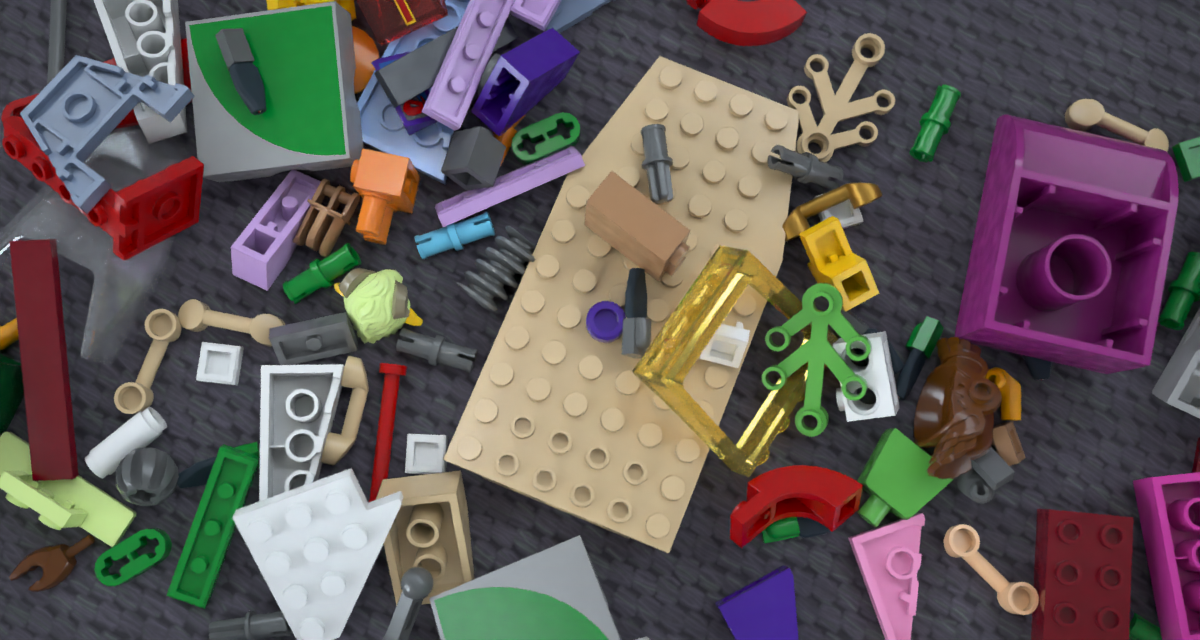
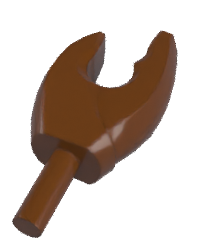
M89 534L71 547L66 544H58L37 549L27 555L16 566L9 579L11 581L17 580L40 566L43 569V577L31 585L28 590L40 592L51 589L69 576L77 564L74 556L95 543V539Z

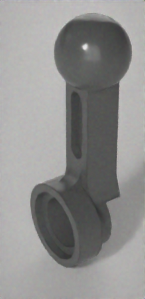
M414 567L404 573L401 579L402 593L389 628L382 640H409L423 599L433 589V577L425 568Z

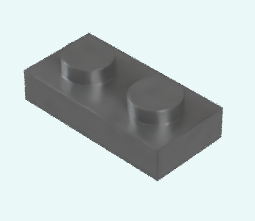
M347 312L270 328L269 340L280 365H294L357 351V339Z

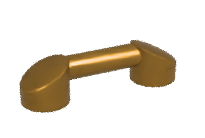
M846 183L797 206L782 225L786 233L785 242L798 237L801 232L811 228L807 221L808 218L848 199L854 210L879 199L883 195L878 185L873 183Z

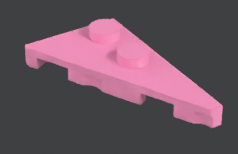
M917 513L908 520L899 519L848 537L885 640H911L913 616H916L919 587L917 571L921 567L922 556L919 553L921 528L925 526L923 513Z

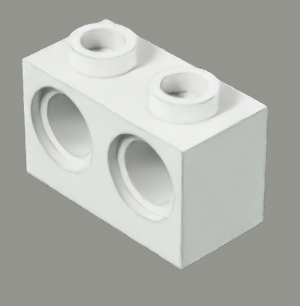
M886 331L863 335L870 340L872 345L871 352L868 355L869 364L863 367L857 366L851 361L846 353L847 343L842 338L833 343V348L855 374L862 376L866 380L868 388L876 396V403L870 405L864 404L860 400H849L843 395L840 382L841 388L836 389V399L839 410L846 413L847 422L895 416L900 408ZM854 341L851 344V349L860 348L866 352V346L863 342ZM850 381L847 384L848 390L853 394H857V389L862 387L857 381Z

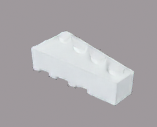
M94 0L118 67L123 68L125 72L142 77L145 75L153 76L157 81L175 85V83L184 85L178 0ZM141 102L133 108L137 121L149 144L187 132L185 107L171 123Z
M343 364L261 365L259 501L318 480L322 467L321 458L328 433L331 432L342 390L341 380L345 367Z

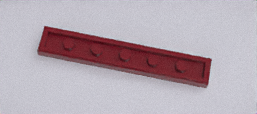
M56 239L9 241L33 481L74 479L79 474Z

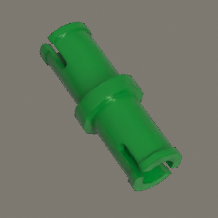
M949 85L938 86L928 112L924 113L920 119L921 129L909 152L916 160L926 163L933 161L942 136L947 134L951 127L949 119L961 96V93L956 88Z
M346 243L342 248L326 258L313 260L309 264L310 268L289 281H285L282 284L284 292L291 301L298 304L320 288L328 289L334 285L336 278L361 265L362 262L354 247Z
M1200 252L1187 253L1177 280L1171 281L1168 287L1170 295L1161 315L1158 317V322L1169 329L1182 330L1193 302H1197L1200 299Z

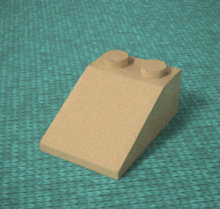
M461 470L383 479L376 500L399 491L403 495L402 505L384 541L396 605L402 593L401 579L407 570L414 567H422L428 570L434 582L431 593L423 599L421 605L431 604L429 598L475 579L468 507Z

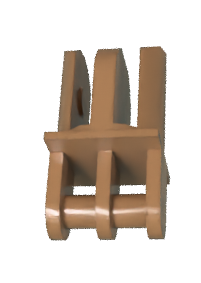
M324 178L312 199L307 200L311 206L293 239V243L299 246L306 243V246L316 252L319 250L321 256L325 258L329 256L345 224L350 225L349 221L359 203L360 194L355 192L352 195L345 192V187L340 185L337 188L330 185V180ZM325 195L331 198L327 207L321 205ZM340 202L346 205L342 214L336 212Z

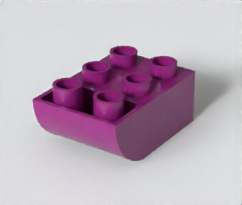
M1004 114L997 118L954 337L968 340L973 344L1103 374H1112L1150 366L1178 207V175L1170 154L1158 148Z

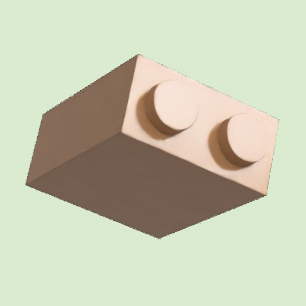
M613 171L608 174L586 201L584 225L639 268L644 269L656 281L659 282L665 273L673 276L684 262L685 254L690 249L686 241L691 230Z

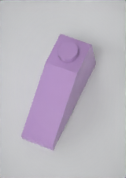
M296 170L289 172L231 246L232 273L234 276L268 291L288 264L297 244L293 243V239L311 206L307 200L312 199L320 181Z

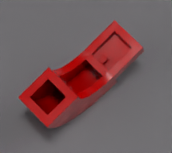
M685 0L692 8L701 9L697 20L698 27L720 41L739 46H760L781 40L796 31L802 25L807 14L795 0H758L752 2L739 0Z
M786 466L765 472L748 482L747 501L740 502L732 511L730 516V539L740 548H743L769 525L788 517L809 518L823 524L833 532L859 510L863 485L845 474L817 466Z

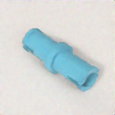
M484 212V214L458 223L454 222L446 227L422 235H416L414 238L416 244H419L416 245L418 252L424 260L429 256L453 248L456 251L462 250L465 244L496 234L494 228H492L493 223L489 213Z

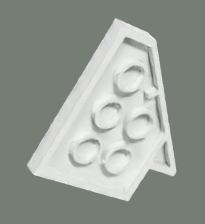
M352 468L235 511L232 518L296 640H333L340 637L402 505L403 495L401 491L368 503Z

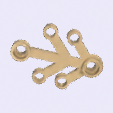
M867 33L857 39L852 48L854 62L836 94H834L828 76L829 64L827 59L820 54H814L808 58L804 71L809 78L813 79L824 116L817 127L809 106L811 101L810 91L804 86H796L790 90L787 96V104L790 108L800 111L799 125L802 134L796 143L797 153L809 152L814 154L809 151L808 144L815 142L820 145L821 152L814 155L818 157L819 161L827 163L832 157L834 150L855 144L869 146L875 141L878 136V129L873 123L868 121L861 122L853 130L836 134L831 133L837 122L872 112L884 115L890 112L895 105L893 93L884 89L877 91L874 96L849 102L866 69L875 66L884 55L885 44L878 35ZM862 48L870 49L873 57L865 58L861 55L860 50ZM810 63H820L823 70L821 72H814L810 67ZM795 93L802 94L805 97V102L803 104L794 102L792 95ZM877 98H886L889 106L885 108L880 107L877 104ZM862 128L868 129L872 135L871 139H863L859 134V130Z

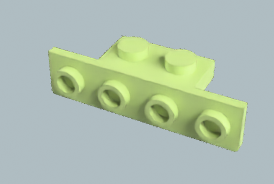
M4 432L1 435L0 488L7 492L5 498L9 502L24 509L32 508L41 514L38 519L53 529L61 530L62 528L81 527L111 547L119 543L136 517L134 510L81 476L74 479L33 481L29 443L12 432Z

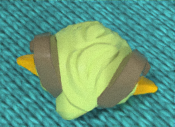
M355 268L345 276L341 283L334 284L335 291L344 297L346 312L353 323V328L357 331V336L361 338L364 344L367 342L374 344L383 337L395 334L398 329L402 328L404 323L412 326H421L423 320L410 308L407 286L402 284L403 277L396 270L385 269L375 272Z

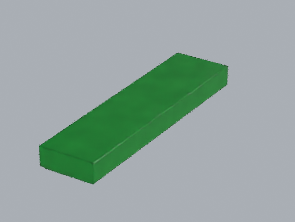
M225 444L220 446L166 596L204 609L208 606L237 527L232 517L237 509L245 505L260 464L259 456Z

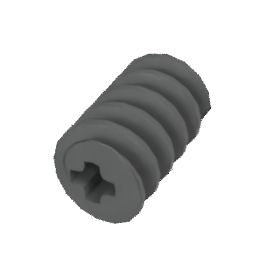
M509 225L505 227V230L510 239L502 236L495 238L499 251L490 247L485 249L489 263L481 259L475 260L474 264L479 274L466 270L464 276L469 285L456 282L480 306L494 312L498 310V307L493 298L496 296L507 300L509 297L503 287L508 285L517 289L519 285L513 275L517 273L523 276L526 270L524 263L536 260L532 255L535 250L534 246Z

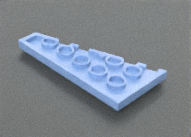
M413 0L409 8L416 22L407 26L404 19H402L382 58L405 52L410 53L458 27L470 0ZM373 73L357 102L361 117L363 145L378 152L408 157L417 171L446 184L447 176L441 172L454 130L440 122H436L409 136L396 109Z

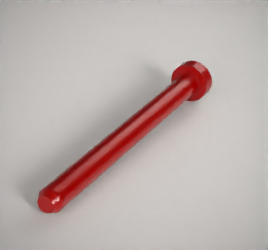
M380 363L379 373L384 374L369 502L376 500L383 479H388L400 376H406L407 366Z

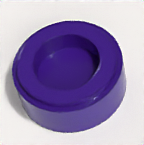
M598 302L587 313V331L596 341L603 343L613 342L623 334V319L626 318L623 309L614 302Z

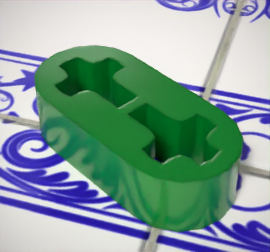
M561 112L519 130L512 138L511 144L515 158L520 163L528 165L570 146H575L580 139L581 133L579 121L570 113ZM563 123L566 128L573 127L570 130V138L564 140L562 135H557L549 139V136L557 132L558 124ZM529 138L531 143L544 139L543 142L535 146L536 153L529 155L526 150L519 151L523 147L524 139Z
M159 528L144 529L135 533L98 557L94 570L96 578L107 586L122 585L131 581L169 556L172 548L170 536L166 531ZM146 538L158 540L159 545L154 548L156 555L153 553L138 555L137 551L148 544ZM128 557L130 562L119 569L121 576L109 573L108 569L113 565L111 559L117 561Z

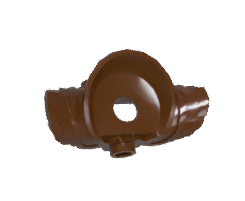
M951 337L939 339L936 344L941 365L929 374L922 387L913 423L914 443L919 447H935L934 454L929 461L930 465L927 473L929 476L939 479L958 478L959 475L971 470L972 460L987 454L993 442L994 412L1001 405L1002 399L1001 391L997 385L985 379L988 366L986 361L980 357L981 349L971 344L968 340Z

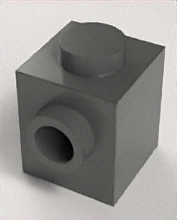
M481 126L455 131L441 172L467 191L493 187L506 146L493 137V133L490 130Z

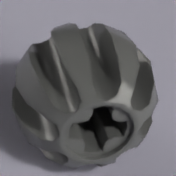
M138 448L131 451L120 461L116 469V487L119 493L127 502L139 506L162 504L174 493L179 478L178 467L171 455L156 448Z

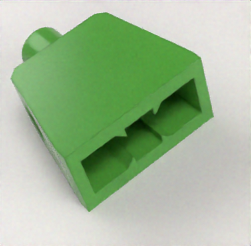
M897 428L886 429L857 482L863 485L862 489L870 495L857 513L876 528L889 511L899 519L908 520L953 479H939L929 476L927 469L930 465L931 456Z

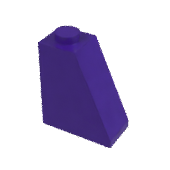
M550 28L504 53L498 59L471 112L494 133L501 136L562 82L580 51L554 28Z
M782 565L715 602L734 640H799L794 578L790 568Z

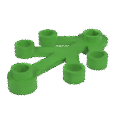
M818 283L808 288L802 298L803 309L782 326L770 329L765 336L766 345L771 350L782 351L790 344L791 337L812 322L810 340L778 365L769 366L762 374L763 385L769 390H778L785 385L787 377L808 362L804 405L796 413L795 425L800 433L809 437L821 434L829 420L826 409L821 406L825 364L841 382L842 393L847 399L853 401L861 399L868 388L866 380L853 372L827 340L828 327L830 325L847 343L846 353L851 359L855 361L864 360L872 349L870 340L863 335H859L841 313L843 306L842 295L836 287L828 283ZM819 296H823L829 301V307L825 311H821L815 306V299ZM774 332H781L784 335L785 343L783 345L773 343L772 334ZM854 341L863 342L866 346V352L861 355L855 354L851 349V344ZM777 371L781 375V383H771L768 379L769 372ZM848 382H859L862 386V391L858 394L851 393L847 388ZM804 416H814L818 422L817 426L814 428L806 426Z

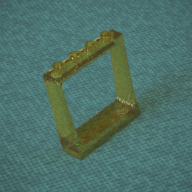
M719 245L632 372L666 403L732 471L750 478L755 468L765 463L769 458L770 451L768 448L776 435L788 428L790 424L789 415L797 402L805 399L808 362L787 377V382L782 388L771 390L736 445L683 387V381L748 284L788 320L802 310L803 307L802 302L750 251ZM812 322L801 329L804 340L800 347L811 338ZM828 329L827 340L833 346V343L838 338ZM781 376L776 382V384L781 383Z

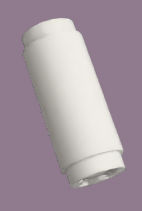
M147 407L144 411L135 414L90 450V454L85 457V462L90 470L100 478H105L108 474L112 475L126 455L135 449L148 446L162 434V431L167 428V424L152 407Z

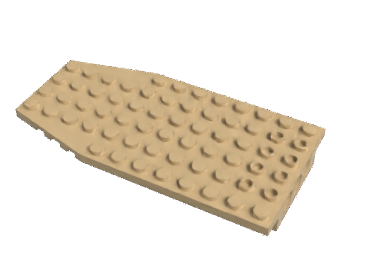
M659 56L583 153L582 159L585 166L567 174L532 254L536 260L534 262L529 261L443 460L480 475L485 480L628 539H634L669 553L783 261L786 233L782 225L788 217L792 175L770 169L767 161L769 155L781 159L780 155L771 152L772 148L776 145H781L795 151L800 111ZM661 124L666 128L668 157L673 159V165L670 166L673 199L657 205L691 230L686 241L690 249L685 254L684 262L673 276L665 273L658 282L645 272L647 289L646 318L651 319V343L647 349L646 358H632L622 355V335L613 342L603 343L593 339L586 328L587 313L598 302H614L625 313V292L629 271L631 268L639 267L584 225L586 201L611 171L650 199L647 170L642 168L645 155L641 130L647 125ZM717 316L722 317V324L735 327L737 321L742 322L744 329L750 330L748 344L739 368L699 359L709 323L714 321Z

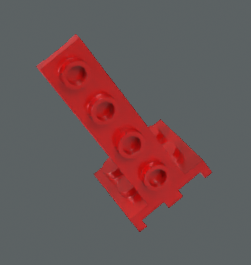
M11 116L3 119L4 138L2 144L7 155L29 169L37 180L45 182L55 190L66 203L72 204L86 215L93 225L99 226L112 236L113 253L123 261L199 222L204 164L194 156L177 164H172L166 169L145 179H140L117 192L110 188L86 214L74 204L70 192L63 181L57 176L56 169L48 156L40 148L23 118Z

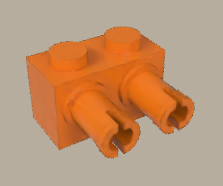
M362 148L360 160H354L350 180L354 183L353 187L363 198L356 231L364 234V240L386 245L393 212H413L421 177L410 158Z

